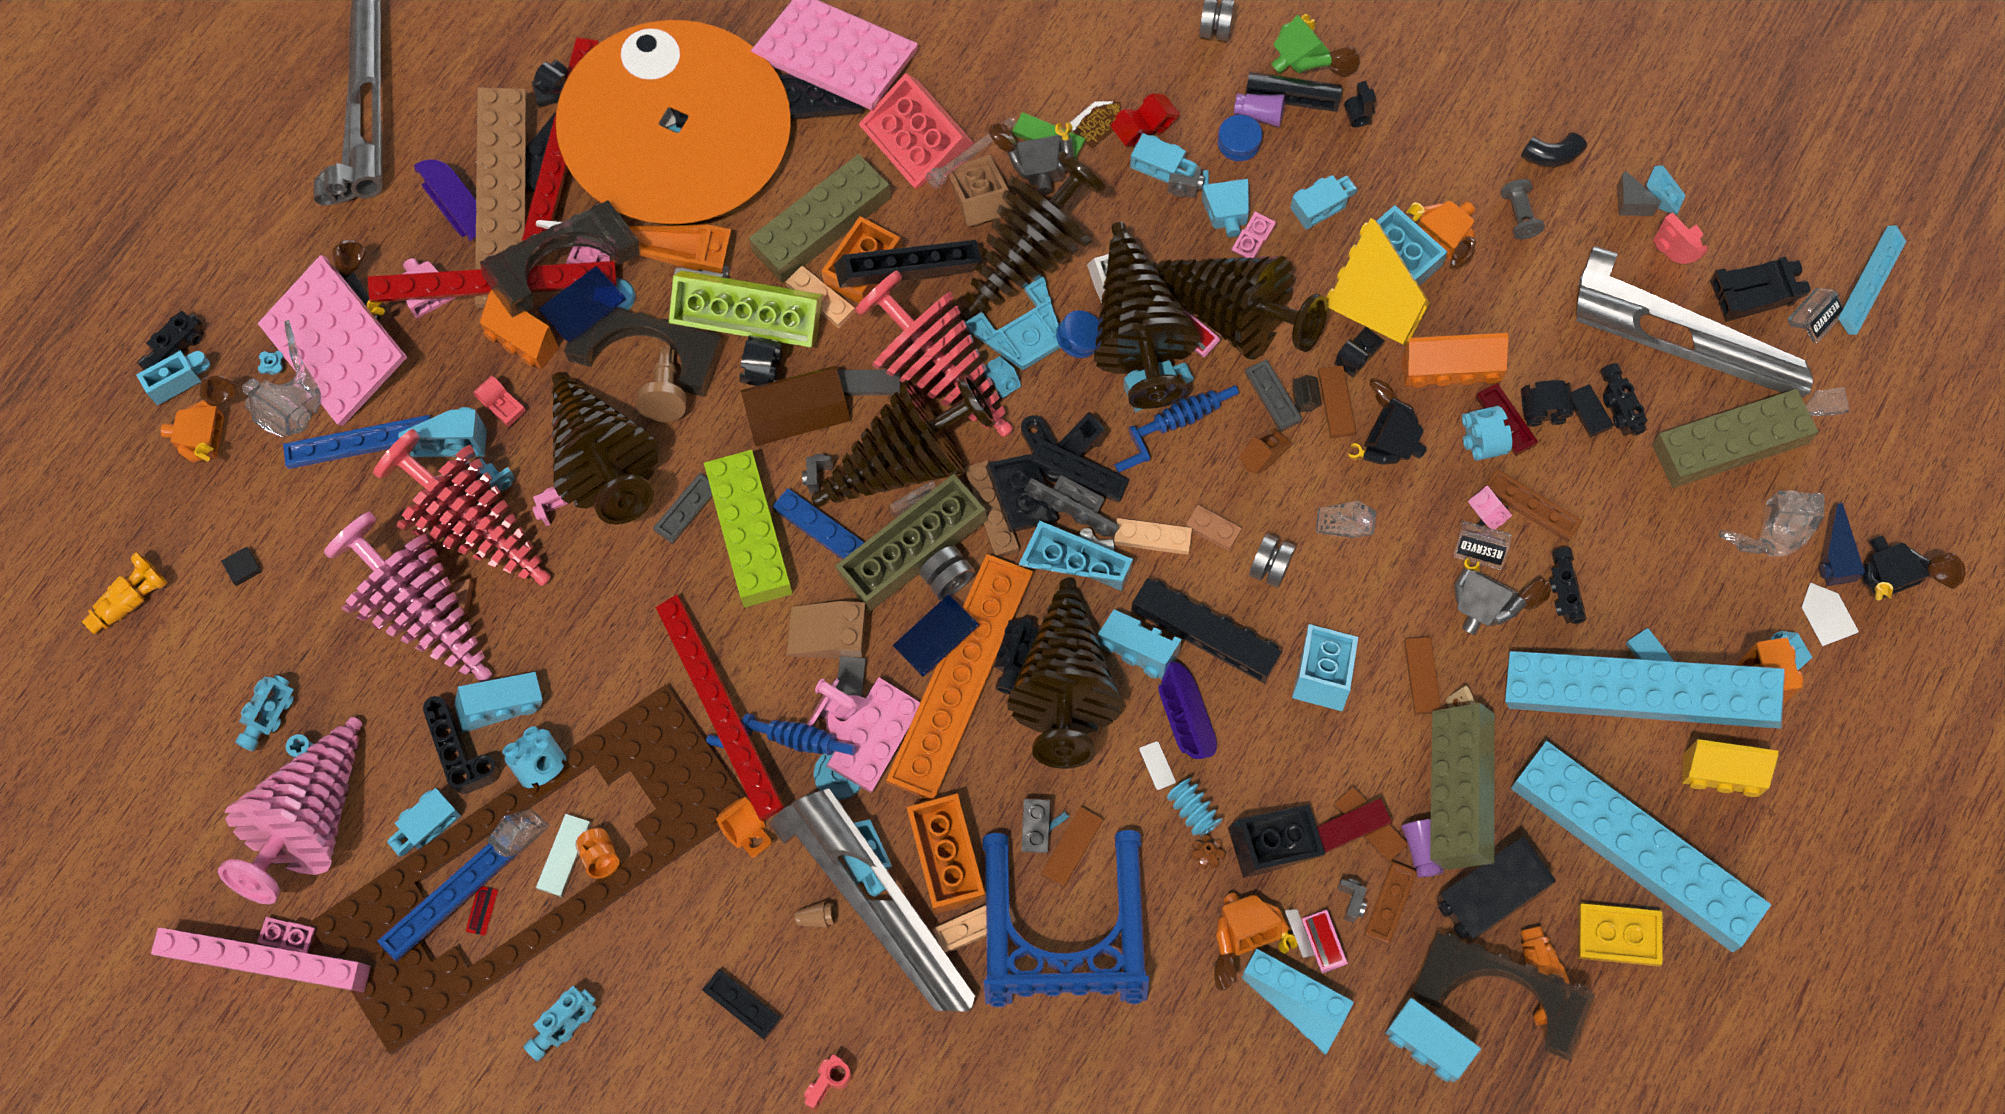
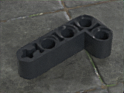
M432 696L428 698L423 704V712L449 785L460 794H468L496 782L501 774L498 764L487 755H481L469 760L450 706L441 697ZM437 708H439L438 711L442 719H439L435 715L437 713ZM444 730H451L447 737H440ZM453 752H459L458 757L454 761H448L449 756ZM491 765V770L487 774H481L483 767ZM461 775H467L464 783L456 784L457 779Z

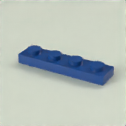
M788 488L772 506L776 513L842 560L864 543Z

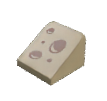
M1467 686L1462 687L1446 699L1449 708L1475 704L1474 698Z

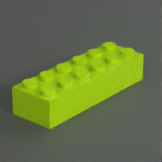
M681 270L673 276L669 323L747 337L751 335L788 344L812 347L817 342L823 294Z
M752 450L705 462L706 474L743 607L746 608L792 595Z

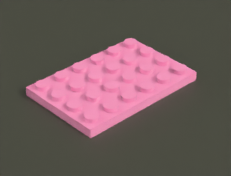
M792 0L751 52L763 57L775 68L872 110L918 51V43L821 1Z
M322 255L314 261L258 323L337 425L341 426L345 425L407 358L327 257Z

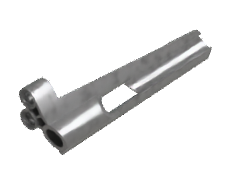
M1593 246L1578 286L1581 288L1577 305V322L1781 393L1797 389L1801 398L1810 393L1813 376L1808 362L1611 277L1610 273L1618 253ZM1645 314H1652L1689 327L1693 336L1695 351L1646 334L1640 326V318Z

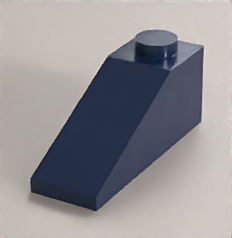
M1838 503L1829 513L1819 571L1821 577L1825 579L1827 586L1857 582L1865 574L1843 503Z

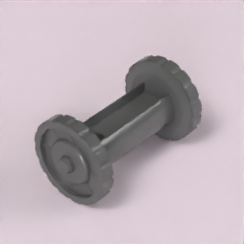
M1528 179L1512 181L1500 190L1502 198L1511 200L1518 223L1512 231L1516 239L1535 237L1545 229L1544 221L1534 217L1527 195L1533 187ZM1524 218H1529V219H1530V220H1528V221L1522 222V220H1523Z

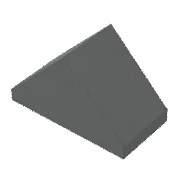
M1625 171L1617 184L1618 215L1653 216L1656 214L1662 201L1628 172Z

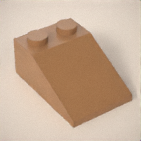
M990 155L946 167V173L967 227L980 225L992 219H1001L1002 217L997 213L999 205H1003L1012 211V208L1002 198L1004 191H1008V188Z
M836 601L793 606L791 608L787 656L840 659V656L863 658L867 623L865 602Z

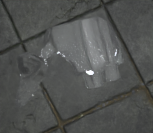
M289 320L284 321L289 354L296 370L295 377L290 382L284 384H273L267 380L259 383L252 378L242 386L243 392L249 396L245 401V408L251 412L252 421L268 433L280 437L304 431L309 426L307 423L312 416V412L317 413L321 403V392L313 376L303 363Z
M1791 490L1777 491L1767 500L1764 506L1759 539L1720 530L1718 536L1735 544L1741 552L1762 553L1770 558L1793 554L1807 543L1824 518V494L1799 493Z

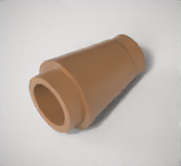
M824 901L801 910H796L795 920L797 926L829 928L830 925L836 923L834 904Z

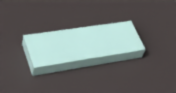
M565 814L536 886L538 890L563 897L579 857L575 847L576 840L583 832L590 829L591 823L589 821Z

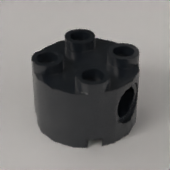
M749 335L745 343L740 366L745 370L744 374L740 373L739 382L759 386L777 381L776 364L780 365L782 361V344L776 340Z
M1563 380L1541 381L1536 383V388L1530 389V385H1527L1521 389L1523 415L1528 427L1540 426L1543 421H1551L1552 425L1565 424L1566 418L1572 417L1574 414L1570 382L1565 384Z

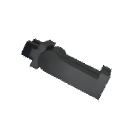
M1786 256L1779 258L1778 261H1769L1751 267L1726 271V268L1718 269L1710 280L1716 299L1720 300L1718 304L1725 322L1785 305L1787 307L1793 306L1798 299L1807 296L1811 291L1808 281L1796 282L1795 277L1800 276L1802 273L1800 261H1788Z

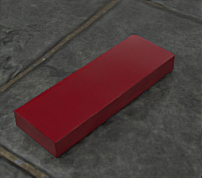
M1498 383L1477 393L1476 399L1483 409L1500 406L1506 413L1508 419L1503 421L1505 426L1510 425L1512 433L1511 450L1515 456L1538 444L1537 439Z
M1380 798L1322 824L1317 829L1326 854L1393 824Z

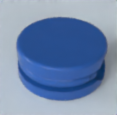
M1247 115L1228 117L1219 128L1218 148L1226 158L1233 161H1247L1253 158L1261 146L1262 129L1259 123Z
M1082 310L1068 313L1056 330V339L1059 346L1064 352L1075 358L1091 356L1096 349L1099 320L1089 312Z

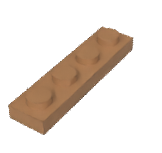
M987 460L967 466L964 470L973 496L986 510L987 521L983 525L994 557L1000 558L1019 552V547L1014 533H1009L986 469Z

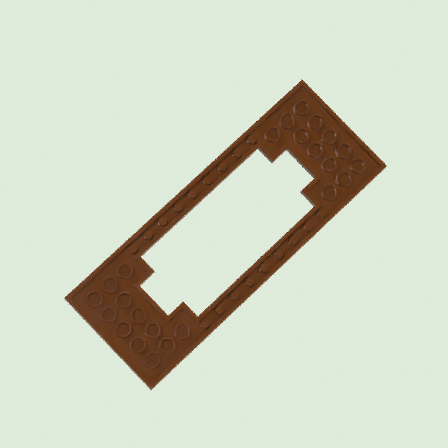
M666 684L563 752L566 756V761L562 760L564 767L553 779L540 786L537 782L533 783L532 786L534 788L523 787L518 782L309 922L311 927L315 928V933L330 958L359 962L370 966L364 993L350 991L389 1054L393 1055L720 830L716 820L718 815L730 804L744 796ZM594 765L608 785L631 771L656 808L634 824L648 845L619 864L617 870L611 875L597 879L470 967H468L456 947L451 948L432 961L421 942H419L401 959L395 962L377 942L425 900L417 886L418 883Z

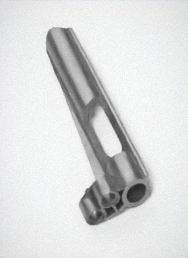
M351 0L349 80L342 164L336 163V165L326 167L314 179V202L319 205L338 204L355 197L363 199L377 196L382 190L380 0ZM367 82L372 83V143L365 142L360 136V86Z
M829 788L811 795L807 794L794 801L792 805L785 807L769 822L783 844H786L794 835L797 836L935 1011H969L973 1007L975 995ZM848 855L869 865L894 901L867 900L838 856Z

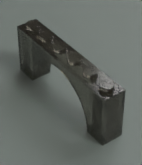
M609 200L601 204L594 205L585 212L573 215L570 219L560 224L552 225L549 229L539 234H534L516 245H511L502 252L488 256L480 262L482 276L511 317H514L534 307L532 293L527 285L528 277L535 264L548 253L569 246H585L606 253L620 265L639 255V240Z
M583 301L564 349L569 362L592 367L597 356L615 341L631 336L654 337L670 345L681 358L679 383L682 390L706 397L724 348L722 338L718 333L710 330L704 332L696 330L695 327L671 324L668 319L658 320L644 313H630L621 307H607L598 301Z
M1437 933L1413 990L1415 999L1441 1009L1444 1001L1452 991L1469 980L1486 976L1513 980L1527 988L1544 1009L1548 1022L1547 1036L1544 1043L1545 1051L1572 1062L1595 1004V994L1591 993L1592 990L1581 984L1573 986L1565 983V979L1556 974L1550 973L1547 976L1538 972L1539 970L1535 966L1527 963L1519 965L1512 962L1513 959L1505 954H1491L1486 952L1487 949L1479 944L1471 943V945L1461 942V939L1454 934L1446 933L1443 935Z

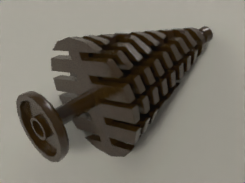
M1064 151L1058 154L1057 160L1070 175L1049 201L1014 176L1009 177L1008 185L1025 202L1007 190L1004 191L1002 198L1028 223H1025L1003 205H999L997 213L1022 236L1020 238L1004 224L994 219L992 228L1010 243L1013 248L1010 249L999 239L988 234L986 241L1004 259L1001 261L983 248L981 256L996 270L992 273L978 262L976 271L987 281L983 285L974 277L972 278L970 284L978 292L973 296L967 291L965 299L969 304L959 314L960 318L965 322L975 317L978 310L982 313L990 310L984 304L987 299L995 305L1002 302L993 293L996 288L1008 297L1015 294L1014 290L1002 281L1005 277L1021 289L1029 285L1012 270L1014 266L1033 280L1041 277L1022 258L1023 255L1046 272L1054 269L1051 263L1031 246L1032 244L1051 259L1061 264L1067 258L1046 238L1073 256L1080 252V250L1065 235H1068L1072 240L1084 247H1088L1093 243L1088 235L1060 210L1081 184L1098 194L1102 193L1106 186L1090 170Z
M1116 222L1111 226L1114 236L1113 239H1110L1109 243L1110 251L1105 273L1106 279L1103 285L1105 291L1101 299L1102 304L1100 307L1094 362H1097L1096 366L1101 370L1116 374H1129L1135 370H1144L1146 379L1136 383L1128 391L1129 404L1140 409L1163 407L1181 399L1187 392L1186 382L1179 376L1161 375L1158 362L1163 363L1169 360L1171 364H1174L1173 359L1182 360L1189 355V352H1193L1196 349V342H1200V335L1189 317L1183 312L1181 305L1167 289L1168 286L1159 277V273L1153 267L1150 260L1146 259L1144 251L1136 244L1137 241L1134 236L1126 233L1125 223Z
M1287 257L1207 258L1196 261V259H1189L1187 261L1178 259L1173 262L1171 260H1162L1158 265L1150 261L1159 273V277L1168 286L1167 289L1175 296V299L1185 304V307L1192 314H1197L1198 319L1207 323L1225 341L1228 340L1229 344L1237 348L1247 359L1254 360L1266 352L1277 332L1272 331L1283 321L1294 325L1292 342L1297 350L1309 351L1321 335L1327 316L1328 302L1325 296L1320 294L1309 296L1299 311L1284 306L1291 300L1293 288L1289 287L1294 284V274H1289L1293 267L1291 261H1285Z
M555 373L552 377L554 384L552 387L553 483L558 496L561 495V499L568 504L574 501V507L588 509L594 505L599 519L607 524H625L639 518L648 510L653 502L654 491L648 480L654 473L649 468L658 463L659 452L655 450L658 447L655 439L643 428L610 405L604 403L603 400L596 397L593 393L585 390L586 388L578 385L576 381L567 378L564 373Z
M965 373L961 374L957 378V385L964 399L940 415H937L920 390L910 380L907 381L906 379L900 386L901 393L895 392L890 398L891 407L889 404H885L880 411L881 417L875 416L871 421L872 430L866 428L861 434L863 442L861 443L857 440L851 446L853 456H850L847 452L843 456L842 463L844 469L839 465L835 467L832 474L836 482L827 476L822 483L824 489L812 494L813 503L817 507H821L830 499L834 503L843 502L841 492L848 499L858 498L857 490L861 494L869 496L873 495L871 487L878 492H884L889 490L888 484L894 489L903 488L904 482L909 485L919 484V477L923 481L934 480L933 477L935 476L939 478L948 477L950 472L956 475L963 474L965 472L964 463L946 428L971 412L974 413L976 418L985 427H991L996 423L988 404L968 375Z
M1067 578L1062 579L1059 583V591L1052 598V604L1048 607L1047 615L1044 616L1042 625L1038 630L1007 700L1008 710L1013 711L1011 716L1017 722L1034 731L1042 732L1032 744L1033 757L1039 763L1058 769H1072L1091 762L1096 755L1095 742L1087 734L1098 731L1097 725L1105 728L1113 723L1112 719L1116 720L1121 714L1119 708L1122 709L1120 694L1116 689L1105 658L1101 654V648L1096 640L1089 618L1085 617L1086 611L1081 603V598L1074 591L1073 580Z

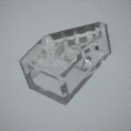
M1358 500L1318 508L1316 532L1348 538L1374 535L1377 511Z
M532 809L504 816L487 841L494 846V850L499 855L510 857L520 854L545 832L550 825Z

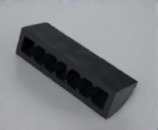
M1249 71L1246 94L1285 95V105L1337 112L1342 85Z

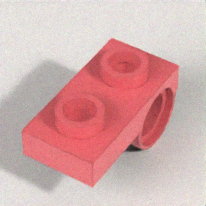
M490 376L473 391L475 398L508 428L526 412L525 408L493 376Z
M833 1054L830 1060L826 1058L822 1062L818 1073L821 1074L815 1084L812 1082L808 1086L804 1097L807 1098L804 1103L814 1111H817L831 1086L835 1089H843L852 1080V1073L847 1064ZM837 1068H842L846 1071L845 1078L840 1082H835L831 1078L832 1072Z

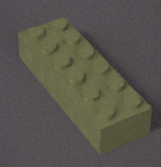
M857 154L749 237L752 252L783 283L801 266L804 267L848 233L859 216L866 219L891 199L889 184Z
M1795 389L1659 433L1652 446L1672 488L1810 444L1819 431L1798 390Z
M953 474L836 564L835 567L838 575L861 602H865L866 608L870 612L917 576L921 567L934 554L945 547L955 546L986 522V510L956 475Z
M1481 703L1432 711L1430 860L1445 870L1494 863L1495 714Z

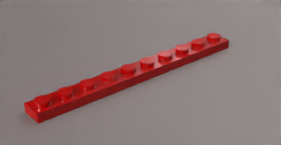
M576 37L568 66L567 79L578 62L599 44V40ZM556 114L522 237V242L525 245L547 248L551 230L537 226L536 221H554L568 170L557 140Z
M614 261L368 276L370 303L489 295L491 290L498 294L617 287Z
M676 594L655 608L759 820L765 821L785 807L681 597Z

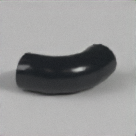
M1573 132L1568 133L1562 141L1557 143H1546L1533 137L1522 151L1521 157L1539 166L1558 167L1571 163L1587 148V143L1582 136Z

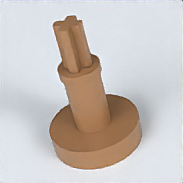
M671 346L660 348L659 363L654 366V382L643 385L637 393L636 408L638 412L645 418L657 422L675 421L681 418L686 410V394L680 387L673 384L676 367L673 365L675 351L670 349Z

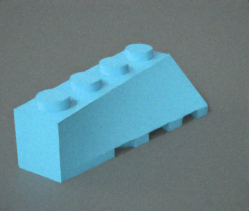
M1039 521L1020 560L1019 566L1089 577L1122 591L1132 570L1133 559Z
M1258 949L1255 950L1242 975V979L1267 1002H1270L1284 1018L1288 1019L1307 1039L1309 1038L1318 1046L1320 1051L1325 1055L1327 1054L1354 1003L1353 1001Z

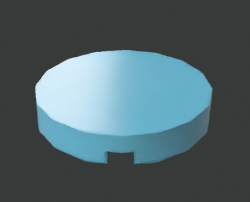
M821 755L815 764L813 773L815 784L819 791L829 788L837 800L849 799L856 795L861 787L826 767L832 755Z

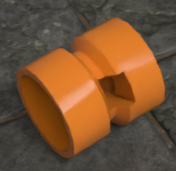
M589 829L577 838L575 847L588 876L600 879L611 875L617 870L619 858L608 833L604 829Z

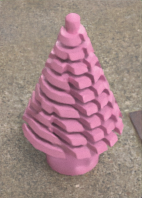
M367 512L349 524L328 544L324 550V554L328 558H336L352 548L374 571L368 576L369 579L364 580L356 588L358 591L348 597L345 601L348 604L343 605L341 610L347 613H354L360 609L359 613L361 614L357 615L356 618L368 621L375 617L372 621L374 624L371 626L377 629H382L394 620L396 623L390 625L386 631L392 637L399 635L411 626L407 631L408 634L403 635L400 640L406 644H411L422 636L424 631L430 629L431 632L422 638L420 644L415 649L424 652L441 639L443 643L439 644L432 651L433 653L430 657L438 660L451 650L454 654L444 664L453 667L462 660L465 665L459 672L465 675L472 672L479 682L488 681L492 677V672L481 663L485 659L482 650L474 656L470 653L478 644L476 637L473 636L464 644L460 641L472 629L469 622H465L453 632L449 630L465 615L462 607L455 609L446 619L442 621L440 619L452 608L451 605L455 604L458 598L455 592H452L439 601L443 597L442 593L448 591L451 583L448 577L435 585L433 583L439 580L444 573V569L441 563L432 566L436 561L434 558L438 557L433 548L426 551V546L431 543L428 534L424 533L405 545L407 549L396 552L385 561L363 538L376 521V517L371 512ZM432 566V568L429 571H424L425 569H428ZM434 604L437 605L435 608L430 609V608H432V607H431L432 605H434ZM380 610L383 611V613H380V614L377 615V612H378V611H380ZM420 618V621L415 623L414 620Z
M350 717L345 723V727L338 726L333 729L330 735L322 737L318 740L317 744L307 748L308 753L296 756L292 762L285 764L279 771H276L265 781L255 786L257 787L256 789L247 792L238 801L233 802L226 808L225 813H230L225 818L228 826H238L233 833L240 840H246L244 844L253 851H260L252 864L242 860L229 859L220 865L218 869L220 878L236 893L257 903L268 905L275 903L280 894V889L273 878L266 873L272 862L290 863L286 869L304 874L318 875L328 871L331 866V857L336 843L334 836L338 835V824H340L341 812L346 797L342 796L348 791L349 785L347 783L353 768L352 764L355 760L354 750L357 749L359 738L355 734L362 728L360 719Z

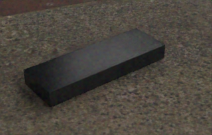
M720 969L702 989L704 993L764 1041L782 1020L781 1017Z

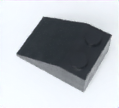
M1309 804L1242 818L1228 827L1243 878L1269 873L1326 855Z

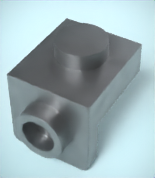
M1196 167L1194 177L1170 173L1168 193L1177 197L1195 198L1197 189L1202 190L1205 177L1200 175L1201 167Z
M814 454L812 457H806L807 471H802L803 486H808L809 494L819 491V471L833 469L831 456Z
M1347 878L1345 881L1341 879L1337 890L1352 895L1344 920L1354 924L1357 917L1362 918L1367 903L1363 899L1367 888L1362 887V883L1357 880Z

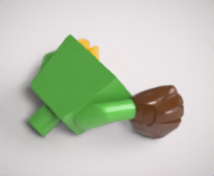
M1304 14L1302 18L1297 15L1291 22L1284 24L1277 40L1274 42L1275 48L1281 55L1271 65L1279 74L1289 65L1298 73L1317 67L1328 66L1333 73L1341 77H1348L1357 71L1360 64V56L1355 47H1345L1330 52L1314 33L1315 20L1312 19L1310 21L1308 14Z

